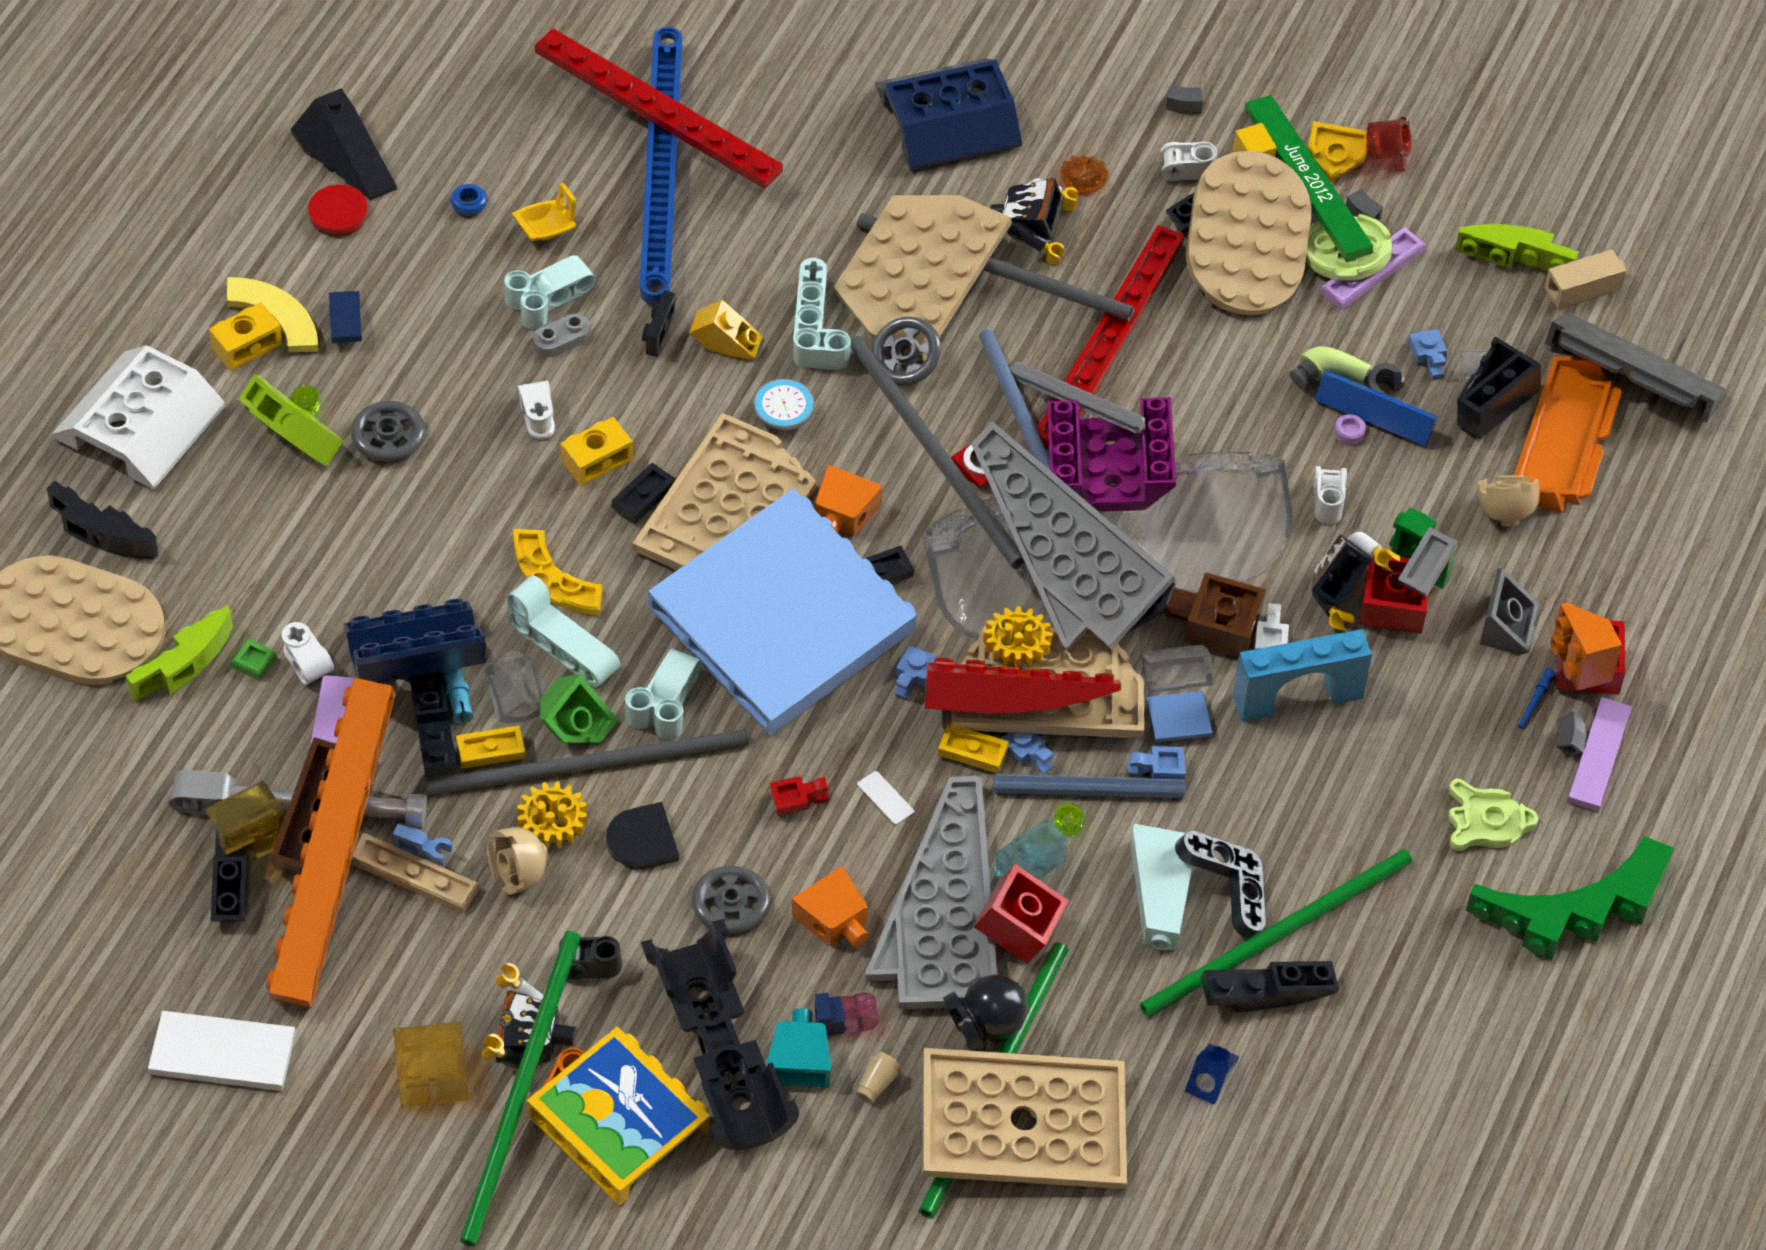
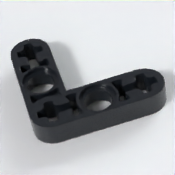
M1188 831L1175 843V851L1183 862L1230 878L1232 924L1236 932L1245 938H1251L1259 933L1266 923L1263 867L1259 856L1250 849L1196 831ZM1214 850L1222 855L1224 863L1215 857ZM1242 887L1250 891L1252 900L1244 895Z

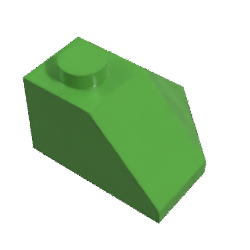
M580 674L557 678L540 699V720L560 743H601L618 722V718Z

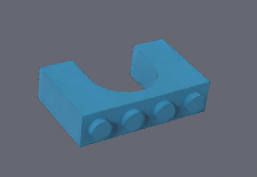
M1363 629L1240 652L1233 698L1241 721L1272 716L1275 697L1280 688L1289 681L1310 673H1325L1324 681L1333 704L1363 698L1372 658Z

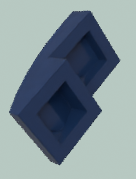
M359 291L329 293L332 343L362 341Z

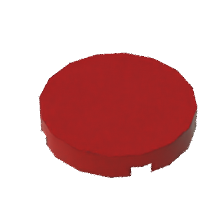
M337 184L318 190L310 199L308 213L310 222L316 230L329 232L331 236L349 235L363 226V221L368 216L366 198L359 190L348 185Z

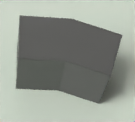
M1171 84L1167 96L1166 110L1179 113H1201L1203 104L1201 87L1185 88Z
M1362 189L1347 196L1346 206L1353 216L1358 217L1359 214H1363L1378 221L1381 219L1383 206L1370 199Z
M1572 711L1557 719L1558 737L1556 748L1566 756L1584 753L1587 737L1585 721Z

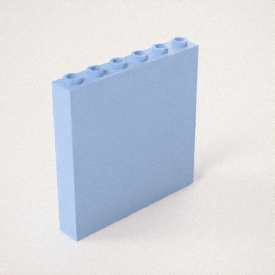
M794 488L648 591V607L696 658L702 660V665L769 736H772L913 633L917 618L914 607L908 601H903L896 594L892 584L887 580H882L875 573L873 565L867 559H862L855 552L851 542L847 538H841L829 519L824 516L821 517L814 510L811 501L806 496H801Z

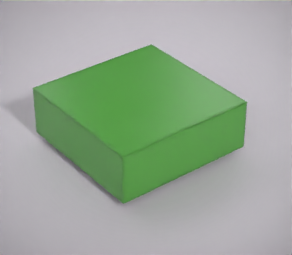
M248 639L231 661L232 668L260 681L276 659V651Z

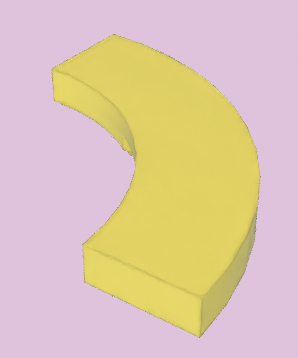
M227 277L228 307L245 309L262 302L280 324L281 331L287 341L288 353L319 352L315 325L306 309L294 297L282 289L262 281Z

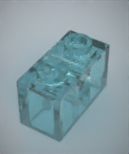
M1046 818L997 851L995 874L1001 879L1014 864H1017L1035 878L1040 879L1066 861L1068 839Z

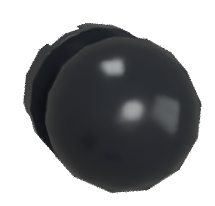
M996 974L977 979L968 987L964 998L958 997L955 991L942 997L958 1031H962L970 1051H986L983 1045L986 1039L1001 1041L1012 1037L1023 1027L1028 1014V1002L1022 987L1016 981Z

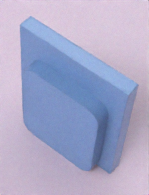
M1203 691L1146 698L1155 742L1212 737V729Z

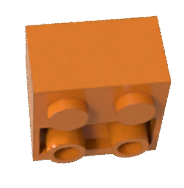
M1561 604L1558 617L1555 619L1553 636L1550 638V644L1553 653L1559 655L1563 663V671L1566 678L1572 681L1577 691L1611 682L1622 647L1609 619L1572 604Z

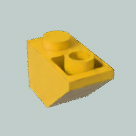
M723 300L697 310L689 332L711 352L747 360L755 359L763 335Z

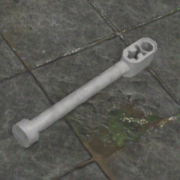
M180 770L174 776L169 805L172 809L181 813L217 816V799H250L251 807L288 810L294 791L236 786V780L225 773ZM409 794L407 800L369 797L363 816L405 819L406 826L424 827L427 797L420 794Z

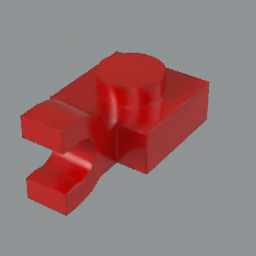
M801 776L769 783L777 816L809 809L808 801L810 800L814 803L829 801L825 777L804 784Z

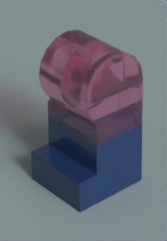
M828 993L815 994L814 1011L816 1023H822L826 1026L827 1036L867 1031L875 1028L879 1023L876 998L873 994L858 993L849 997H829Z

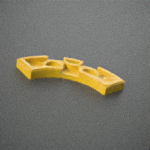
M513 529L515 557L524 577L527 579L529 576L534 575L541 579L549 590L552 603L576 613L600 616L602 584L586 582L568 573L561 572L554 565L553 559L547 550L545 530Z

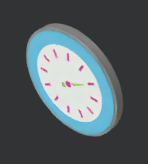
M776 379L765 383L758 389L754 396L753 407L757 418L766 426L778 430H791L809 421L814 412L815 401L813 394L804 384L792 379Z

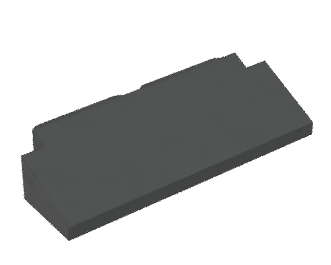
M1566 312L1551 323L1545 342L1546 345L1551 346L1560 335L1558 343H1560L1562 348L1611 372H1619L1629 377L1630 381L1684 407L1694 408L1698 401L1702 399L1707 402L1701 419L1706 423L1727 396L1728 389L1569 312Z

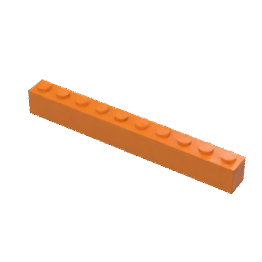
M354 678L352 687H346L342 705L346 709L343 718L337 719L334 730V737H338L335 749L329 750L326 759V768H329L326 780H321L317 794V799L321 800L318 812H312L309 822V830L312 831L309 843H304L301 851L300 861L304 862L301 874L295 875L292 885V893L295 894L292 906H287L284 914L283 925H287L284 938H278L275 948V957H278L275 970L270 969L267 977L266 989H270L269 993L273 1000L307 1008L313 1007L395 699V692L390 685Z

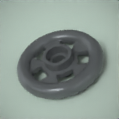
M906 316L887 323L876 335L871 351L896 385L908 386L924 380L936 368L941 355V341L937 331L930 323L918 317ZM905 329L907 336L900 337L895 341L893 334ZM920 332L927 338V341L922 345L914 338ZM892 348V359L884 360L883 350ZM911 348L910 354L903 356V352ZM921 353L927 355V359L920 367L915 363L919 360ZM896 366H908L906 374L896 373Z
M381 401L367 406L356 416L352 424L351 436L354 445L363 455L377 461L392 462L410 456L420 447L425 436V425L421 415L411 406L397 401ZM383 413H394V417H393V416H383V417H381V414H383ZM410 421L413 428L404 431L401 423ZM366 423L374 424L372 433L364 431ZM401 439H404L407 442L406 444L398 448L394 445L398 443ZM376 440L384 446L379 449L372 446L371 443Z
M729 865L710 870L698 880L692 893V907L700 922L710 929L713 921L724 919L728 934L744 933L758 926L766 917L771 902L770 892L764 880L754 871L741 866ZM722 880L725 885L715 891L711 886ZM738 880H742L750 886L747 890H744L742 887L735 885ZM728 895H734L737 898L734 900H728L726 897ZM748 898L757 900L755 910L745 908ZM715 900V905L718 909L709 912L705 902ZM725 914H739L740 920L725 921Z

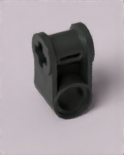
M611 936L581 937L567 979H608L618 975L622 970L623 964L620 944L617 939ZM563 938L559 941V948ZM607 955H608V956H612V957L607 958V959H603V958H602L603 956H607Z

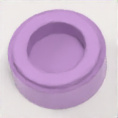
M1343 415L1336 421L1334 434L1341 443L1355 445L1363 440L1366 425L1356 415Z

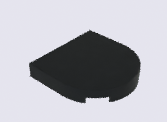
M662 802L625 810L615 816L610 822L606 833L607 849L616 861L619 860L634 869H645L679 861V853Z

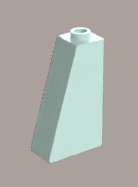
M1134 824L1130 847L1144 945L1152 946L1158 950L1177 951L1193 865L1183 862L1175 851L1176 841L1185 833Z

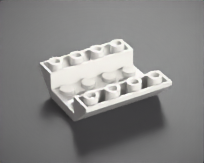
M145 345L125 351L52 433V438L77 451L87 441L126 461L128 477L154 490L223 410L225 402L197 370ZM160 379L162 381L154 386L147 384L149 380ZM120 420L126 422L121 427H113L110 425L112 422H118Z

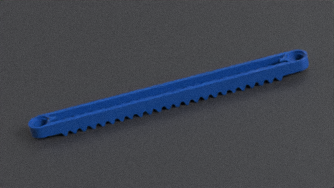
M662 27L653 36L651 86L680 103L682 34L674 27ZM672 39L675 43L667 46L663 45L661 41ZM649 121L640 270V295L643 301L648 304L660 301L664 290L670 292L678 138ZM657 284L662 286L663 289L654 293L650 292L647 288L650 285Z

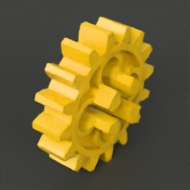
M1020 606L1016 607L1015 612H1011L1006 607L1004 608L1003 615L995 612L993 613V621H986V629L983 635V642L986 643L985 651L992 652V660L994 661L1000 658L1003 659V666H1007L1012 662L1018 669L1020 663H1025L1030 668L1032 667L1033 660L1041 663L1043 661V654L1049 655L1053 638V633L1050 632L1051 624L1043 623L1044 616L1042 614L1034 617L1033 609L1031 608L1024 613Z
M543 782L542 790L538 791L535 787L530 788L531 797L522 795V805H517L518 827L527 829L535 834L540 841L544 842L547 849H549L551 843H556L558 848H562V841L564 840L573 844L574 834L583 835V826L588 823L587 804L582 802V794L580 792L572 795L571 785H568L563 790L560 789V782H556L553 788H549L548 784ZM546 804L549 805V812H547V813H546ZM556 818H558L559 827L555 824Z

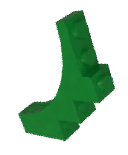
M1644 836L1634 853L1617 870L1596 883L1575 891L1560 894L1525 896L1499 892L1474 884L1469 895L1466 911L1481 920H1489L1503 926L1510 932L1524 935L1522 947L1529 949L1536 955L1553 959L1566 929L1574 932L1581 938H1589L1597 942L1611 912L1619 915L1626 921H1634L1642 925L1670 865L1675 848Z

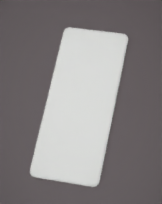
M874 771L857 783L894 824L901 822L914 813L913 808L878 771Z

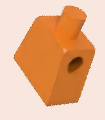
M828 465L815 502V511L821 517L824 516L829 519L837 533L842 532L850 536L856 535L881 506L882 485Z
M842 866L792 898V917L827 945L833 946L846 938L856 948L864 944L868 939L869 933L862 927L867 922L868 907Z

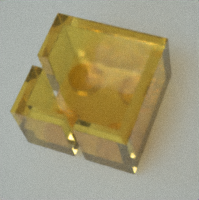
M461 1021L393 1029L401 1108L431 1105L429 1082L436 1081L438 1104L469 1100Z

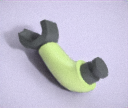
M1323 346L1305 351L1299 357L1301 363L1297 366L1298 370L1293 369L1290 372L1293 382L1302 389L1308 386V382H1313L1315 379L1321 381L1322 375L1326 370L1361 385L1367 384L1368 388L1383 394L1385 392L1378 387V384H1387L1392 390H1400L1404 388L1405 384L1401 371L1393 364L1380 363L1372 369L1371 365L1354 356L1331 347Z

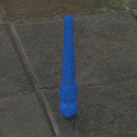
M1550 668L1544 670L1543 678L1539 679L1536 691L1518 725L1520 729L1524 728L1543 694L1549 690L1551 682L1556 677L1555 670Z

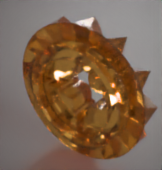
M1084 153L1080 157L1071 155L1069 161L1063 162L1061 179L1067 187H1073L1077 192L1090 193L1097 191L1107 181L1108 170L1105 168L1104 161H1098L1095 155L1092 157H1086ZM1087 168L1089 169V172H1086L1084 175H1081V177H1079L1080 171H1083Z

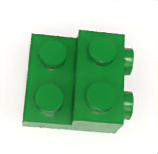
M1411 507L1406 512L1401 511L1393 523V528L1396 530L1389 542V546L1392 547L1391 551L1399 557L1411 558L1428 528L1435 529L1437 521ZM1456 549L1434 584L1441 589H1444L1450 580Z

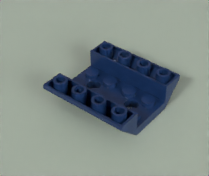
M985 58L875 82V87L883 106H891L901 129L902 152L910 171L1022 146L1015 102L995 59ZM979 88L983 92L974 93L971 91V89ZM924 100L928 104L918 105L915 101Z
M460 598L450 599L444 602L445 605L432 607L430 604L415 606L413 611L401 613L400 610H389L383 612L380 617L357 616L352 618L350 622L343 623L356 678L382 683L485 664V636L481 627L475 628L473 610L469 601H463Z

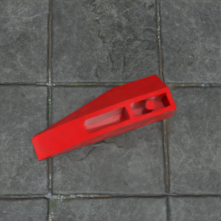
M935 657L934 662H927L925 709L978 713H1020L1054 709L1090 701L1121 691L1120 680L1114 679L1113 674L1096 673L1095 677L1082 676V672L1063 671V674L1050 673V670L1034 668L1030 671L1010 666L992 667L985 666V661L966 660V664H954L951 658Z

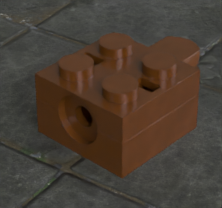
M1205 572L1198 593L1174 587L1164 615L1168 618L1187 623L1185 643L1239 658L1240 652L1249 650L1257 621H1259L1262 613L1266 589Z

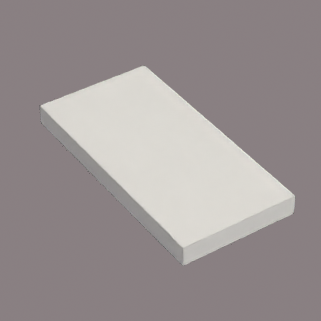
M162 1011L148 1072L149 1075L283 1091L296 1034L295 1027Z

